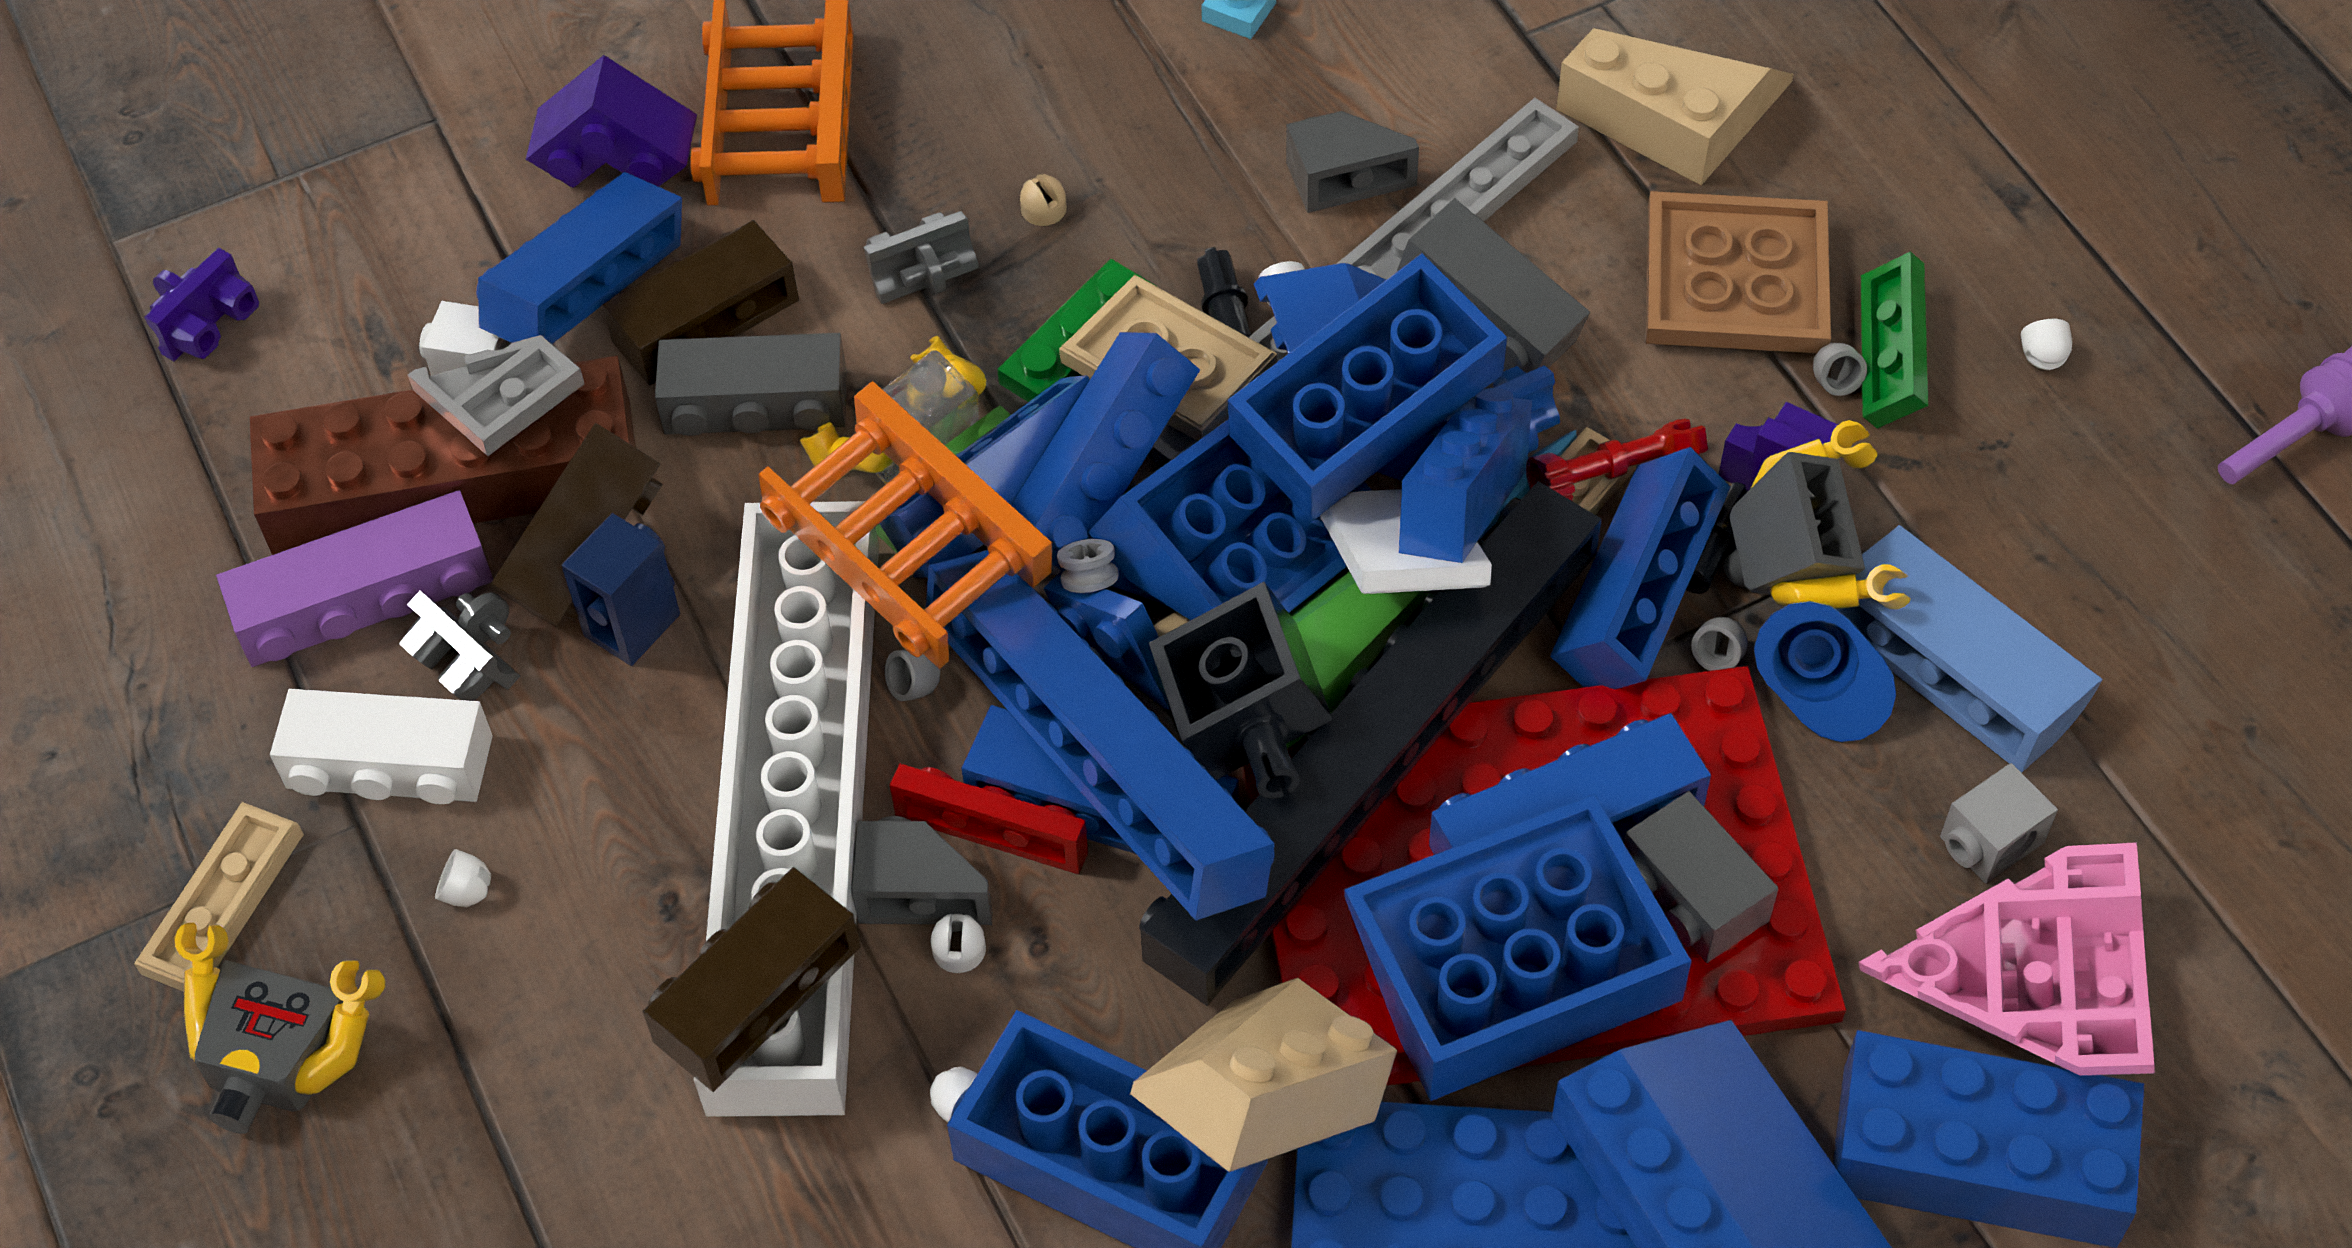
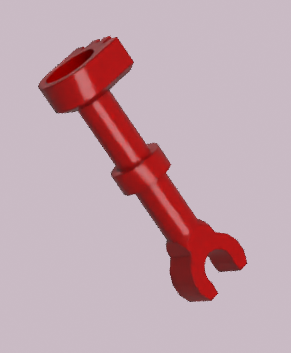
M1685 418L1665 424L1661 429L1656 430L1653 435L1622 444L1618 440L1603 442L1598 445L1597 451L1564 460L1550 452L1533 456L1526 463L1528 485L1531 489L1539 481L1572 501L1574 497L1572 493L1575 492L1574 483L1604 475L1607 479L1617 478L1625 475L1628 467L1639 465L1689 447L1697 454L1708 451L1706 428L1702 425L1691 428L1690 420Z

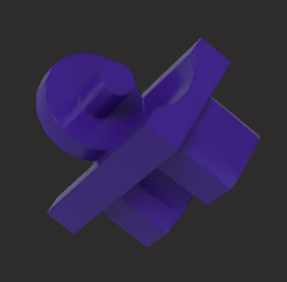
M218 247L196 269L190 268L181 277L168 270H162L153 279V285L160 297L150 305L151 311L144 318L159 339L160 345L158 349L161 355L174 362L185 352L204 360L218 347L221 338L215 322L224 314L237 321H245L259 307L260 302L253 285L239 274L232 255Z

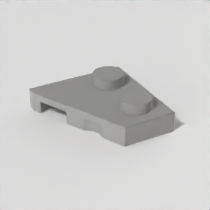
M541 335L513 342L501 350H484L464 356L466 362L464 367L429 376L427 367H422L408 374L413 391L487 456L585 384L581 369Z

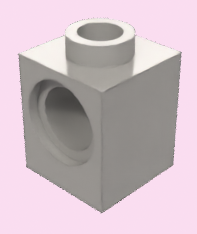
M2010 763L1951 803L1940 838L1945 842L1952 858L1961 866L1971 868L1986 884L2045 843L2058 809Z

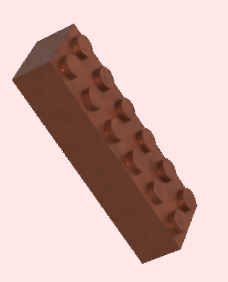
M618 355L575 362L574 364L581 369L585 384L489 456L482 452L414 392L413 389L249 416L254 516L271 554L274 555L458 490L461 491L473 524L537 513L595 422L636 448L630 399Z

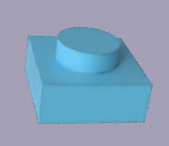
M1205 0L1202 4V21L1252 39L1276 5V0Z

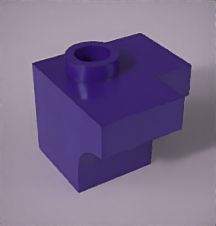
M1785 402L1778 415L1774 419L1768 417L1764 425L1751 427L1735 424L1725 440L1718 475L1723 480L1732 484L1735 482L1745 484L1749 491L1766 458L1816 439H1820L1822 444L1830 442L1832 432L1838 424Z

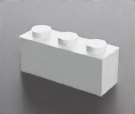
M288 689L270 757L286 789H293L305 795L316 796L325 792L355 793L372 800H383L389 796L421 798L434 804H449L454 800L477 802L493 735L480 701Z

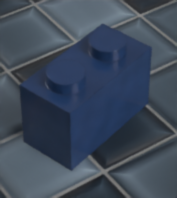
M612 513L561 566L584 637L630 666H633L681 613L674 591L675 582L668 569L664 554L665 545L661 538L648 526L637 523L634 526Z

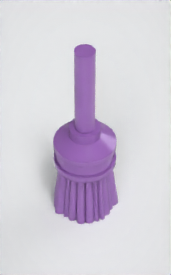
M2352 346L2345 353H2335L2329 356L2320 366L2313 367L2302 376L2300 381L2302 399L2298 403V410L2218 465V472L2224 481L2229 484H2235L2312 430L2320 432L2327 430L2341 437L2352 435Z

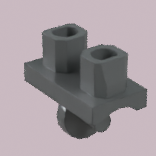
M962 211L948 216L938 212L922 218L917 227L896 235L884 232L867 239L866 246L863 247L875 294L881 304L924 288H928L932 295L944 292L946 290L945 280L979 268L970 240L968 219Z
M420 590L407 604L419 615V618L412 624L399 644L415 659L431 670L451 647H454L459 654L437 679L459 699L475 701L494 681L509 690L521 676L485 643L492 639L498 645L503 644L511 634V631L504 625L509 615V605L498 594L490 592L474 598L470 593H464L456 602V607L462 612L459 619L447 608H440Z

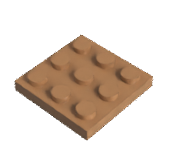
M1650 191L1647 234L1646 344L1818 353L1822 347L1830 343L1828 201Z

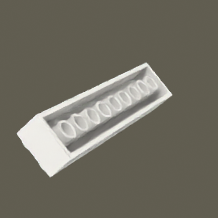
M865 501L812 502L810 505L835 527ZM745 503L706 941L715 932L732 926L748 910L753 897L764 885L770 882H778L792 867H795L852 912L855 922L857 917L852 895L857 827L858 821H862L875 609L790 530L786 533L778 531L764 516L760 503ZM875 527L855 543L854 546L877 566L879 544ZM854 955L714 1092L694 1077V1083L706 1117L845 1115Z

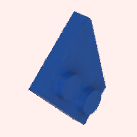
M1060 572L1043 588L1059 616L1080 638L1085 639L1091 647L1098 651L1107 666L1161 707L1170 711L1171 708L1149 642L1159 638L1143 603L1107 589L1087 593L1070 592L1063 588L1060 578L1062 572Z

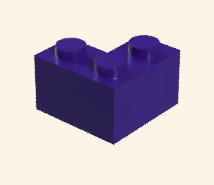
M603 55L538 108L525 160L572 188L605 163L622 173L626 172L659 187L687 166L697 114Z

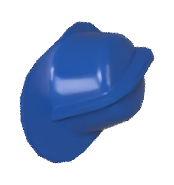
M1813 601L1792 603L1772 613L1759 629L1754 646L1758 671L1767 685L1781 698L1797 718L1818 736L1838 742L1861 740L1877 732L1890 717L1896 698L1895 681L1892 671L1883 656L1859 629L1835 608Z

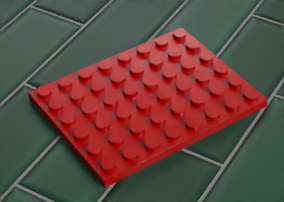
M1748 666L1652 678L1618 689L1599 685L1468 703L1271 932L1280 984L1299 978L1348 1015L1368 1023L1373 1029V1033L1397 1049L1386 1086L1420 1081L1399 1040L1345 900L1344 889L1433 856L1434 854L1429 847L1432 811L1437 810L1449 798L1462 793L1476 794L1497 785L1505 776L1513 771L1523 768L1534 770L1557 760L1565 751L1576 745L1588 744L1592 746L1616 736L1622 728L1634 721L1642 719L1652 721L1671 713L1711 774L1704 808L1779 888L1770 921L1708 963L1691 946L1684 947L1692 962L1683 1001L1515 1068L1610 1055L1623 1048L1732 1020L1742 1036L1841 1023L1846 1012ZM1305 737L1288 748L1291 759L1305 744ZM1249 763L1241 768L1247 801L1251 805L1260 794Z

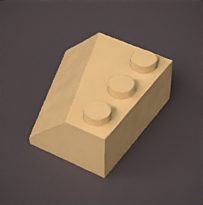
M1593 28L1562 61L1557 110L1702 185L1790 85L1793 74Z
M1296 978L1232 1001L1135 1080L1130 1094L1224 1169L1231 1172L1374 1122L1397 1049L1373 1033V1029L1368 1023L1348 1015L1302 980Z

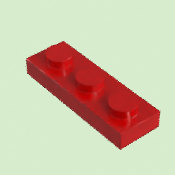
M900 763L891 780L890 790L895 816L904 817L911 821H925L936 831L1071 873L1080 874L1088 855L1086 821L1077 818L1075 814L1057 805L1041 807L1015 799L1009 792L998 787L985 786L979 788L956 781L944 771L931 767H925L920 770Z

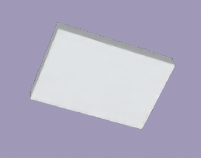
M1402 489L1350 492L1320 515L1358 588L1363 594L1490 586L1492 564L1478 542L1463 563L1399 553Z

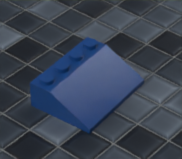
M1229 419L1121 496L1088 532L1093 539H1102L1113 544L1115 556L1112 561L1131 583L1189 620H1193L1262 582L1268 585L1284 608L1290 613L1347 568L1321 517L1319 516L1311 521L1229 436ZM1363 482L1351 492L1372 490Z
M1596 794L1581 798L1344 889L1345 900L1399 1040L1430 1101L1683 1001L1692 961Z
M1732 1020L1617 1050L1558 1081L1552 1119L1637 1248H1892Z

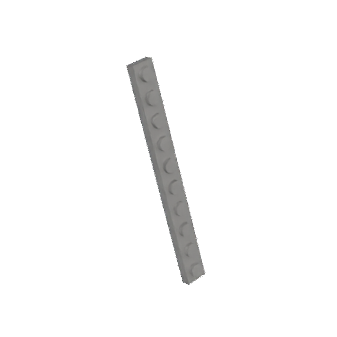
M1537 98L1532 99L1337 264L1348 263L1387 280L1398 272L1397 269L1408 239L1450 201L1456 198L1484 222L1577 143L1579 126ZM1274 316L1248 338L1277 353L1278 361H1280L1288 352L1287 350L1277 349L1270 331L1277 323ZM1167 424L1147 457L1160 467H1163L1197 441Z

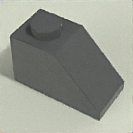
M1343 111L1318 117H1309L1302 121L1286 124V164L1307 213L1417 186L1419 146L1415 138Z
M899 816L883 817L878 821H858L852 895L859 924H936L948 914L970 915L979 925H992L993 912L988 880L925 821H911Z

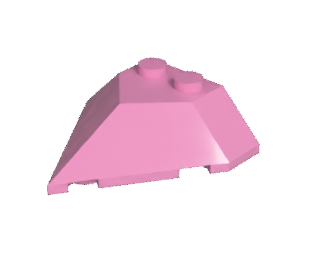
M2137 843L2065 846L2044 858L2045 867L2016 884L2009 878L1917 929V939L1889 955H1886L1881 949L1859 962L1860 971L2080 1076L2155 1073Z

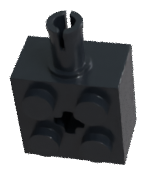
M1262 582L1149 642L1181 741L1215 780L1250 763L1259 794L1264 798L1274 799L1284 796L1277 776L1282 775L1286 788L1290 793L1297 788L1300 782V777L1297 769L1293 766L1286 744L1333 720L1297 623L1268 585Z

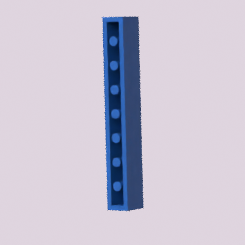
M988 550L929 565L925 608L988 556ZM1017 573L1014 576L1005 574L944 627L948 632V644L1195 920L1266 897L1270 869L1274 861L1275 844L1266 830L1258 826L1233 800L1229 791L1220 786L1196 761L1192 752L1184 748L1161 724L1157 715L1142 704L1126 687L1122 678L1114 674L1092 651L1088 642L1080 638L1059 616L1054 606L1047 603Z

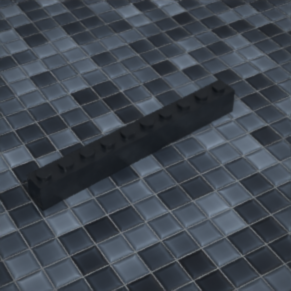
M1539 481L1522 500L1517 497L1510 500L1498 518L1496 529L1485 541L1481 539L1477 541L1492 564L1490 586L1431 590L1423 603L1419 616L1410 626L1401 624L1395 629L1385 645L1383 656L1371 670L1363 667L1355 674L1346 689L1344 700L1331 714L1333 720L1307 733L1305 744L1291 759L1300 777L1297 788L1290 793L1286 788L1282 775H1279L1277 778L1284 794L1283 797L1269 799L1259 795L1251 805L1247 802L1239 805L1258 826L1266 830L1271 840L1275 843L1274 861L1270 869L1266 897L1199 920H1195L1172 894L1167 899L1164 896L1157 898L1148 907L1139 925L1142 961L1208 1006L1594 559L1597 553L1602 519Z

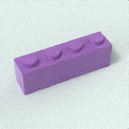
M460 490L216 575L234 632L251 667L268 661L282 660L296 651L330 639L344 638L355 630L389 618L408 615L413 610L407 604L419 590L434 602L451 596H461L493 581L484 551Z

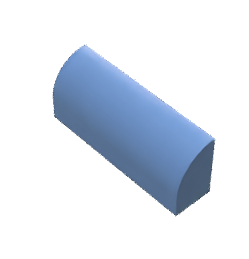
M1900 525L1862 554L1865 570L1856 574V580L1867 579L1869 573L1879 565H1892L1903 571L1908 577L1889 580L1883 588V595L1904 593L1911 598L1910 602L1900 609H1888L1873 598L1859 599L1858 607L1836 609L1845 615L1876 648L1894 674L2009 764L2012 763L2021 773L2043 755L2069 729L2090 702L2103 680Z

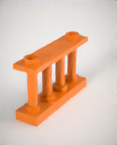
M713 0L712 21H703L702 25L704 54L709 55L701 147H693L691 150L692 178L694 182L703 183L707 206L719 205L721 176L807 173L809 179H818L822 202H845L854 41L849 0H825L824 18H815L814 24L730 26L726 1ZM816 47L817 52H822V59H813L812 65L730 67L731 49ZM813 88L814 94H820L819 101H811L809 107L727 110L728 90ZM810 130L811 136H817V144H808L807 150L723 152L725 133Z
M872 381L854 395L856 433L797 482L789 486L769 466L758 474L762 495L760 508L767 520L778 531L786 533L790 530L881 614L893 626V632L897 640L910 654L915 657H920L924 654L936 667L941 669L949 662L948 632L944 627L1005 574L1014 576L1017 573L1032 588L1037 586L1052 572V542ZM872 452L876 455L886 454L899 466L900 473L834 527L810 505ZM915 493L920 495L930 494L943 506L944 514L880 568L854 546L855 543ZM960 533L964 535L973 533L988 547L989 555L927 608L922 609L899 587L901 583Z

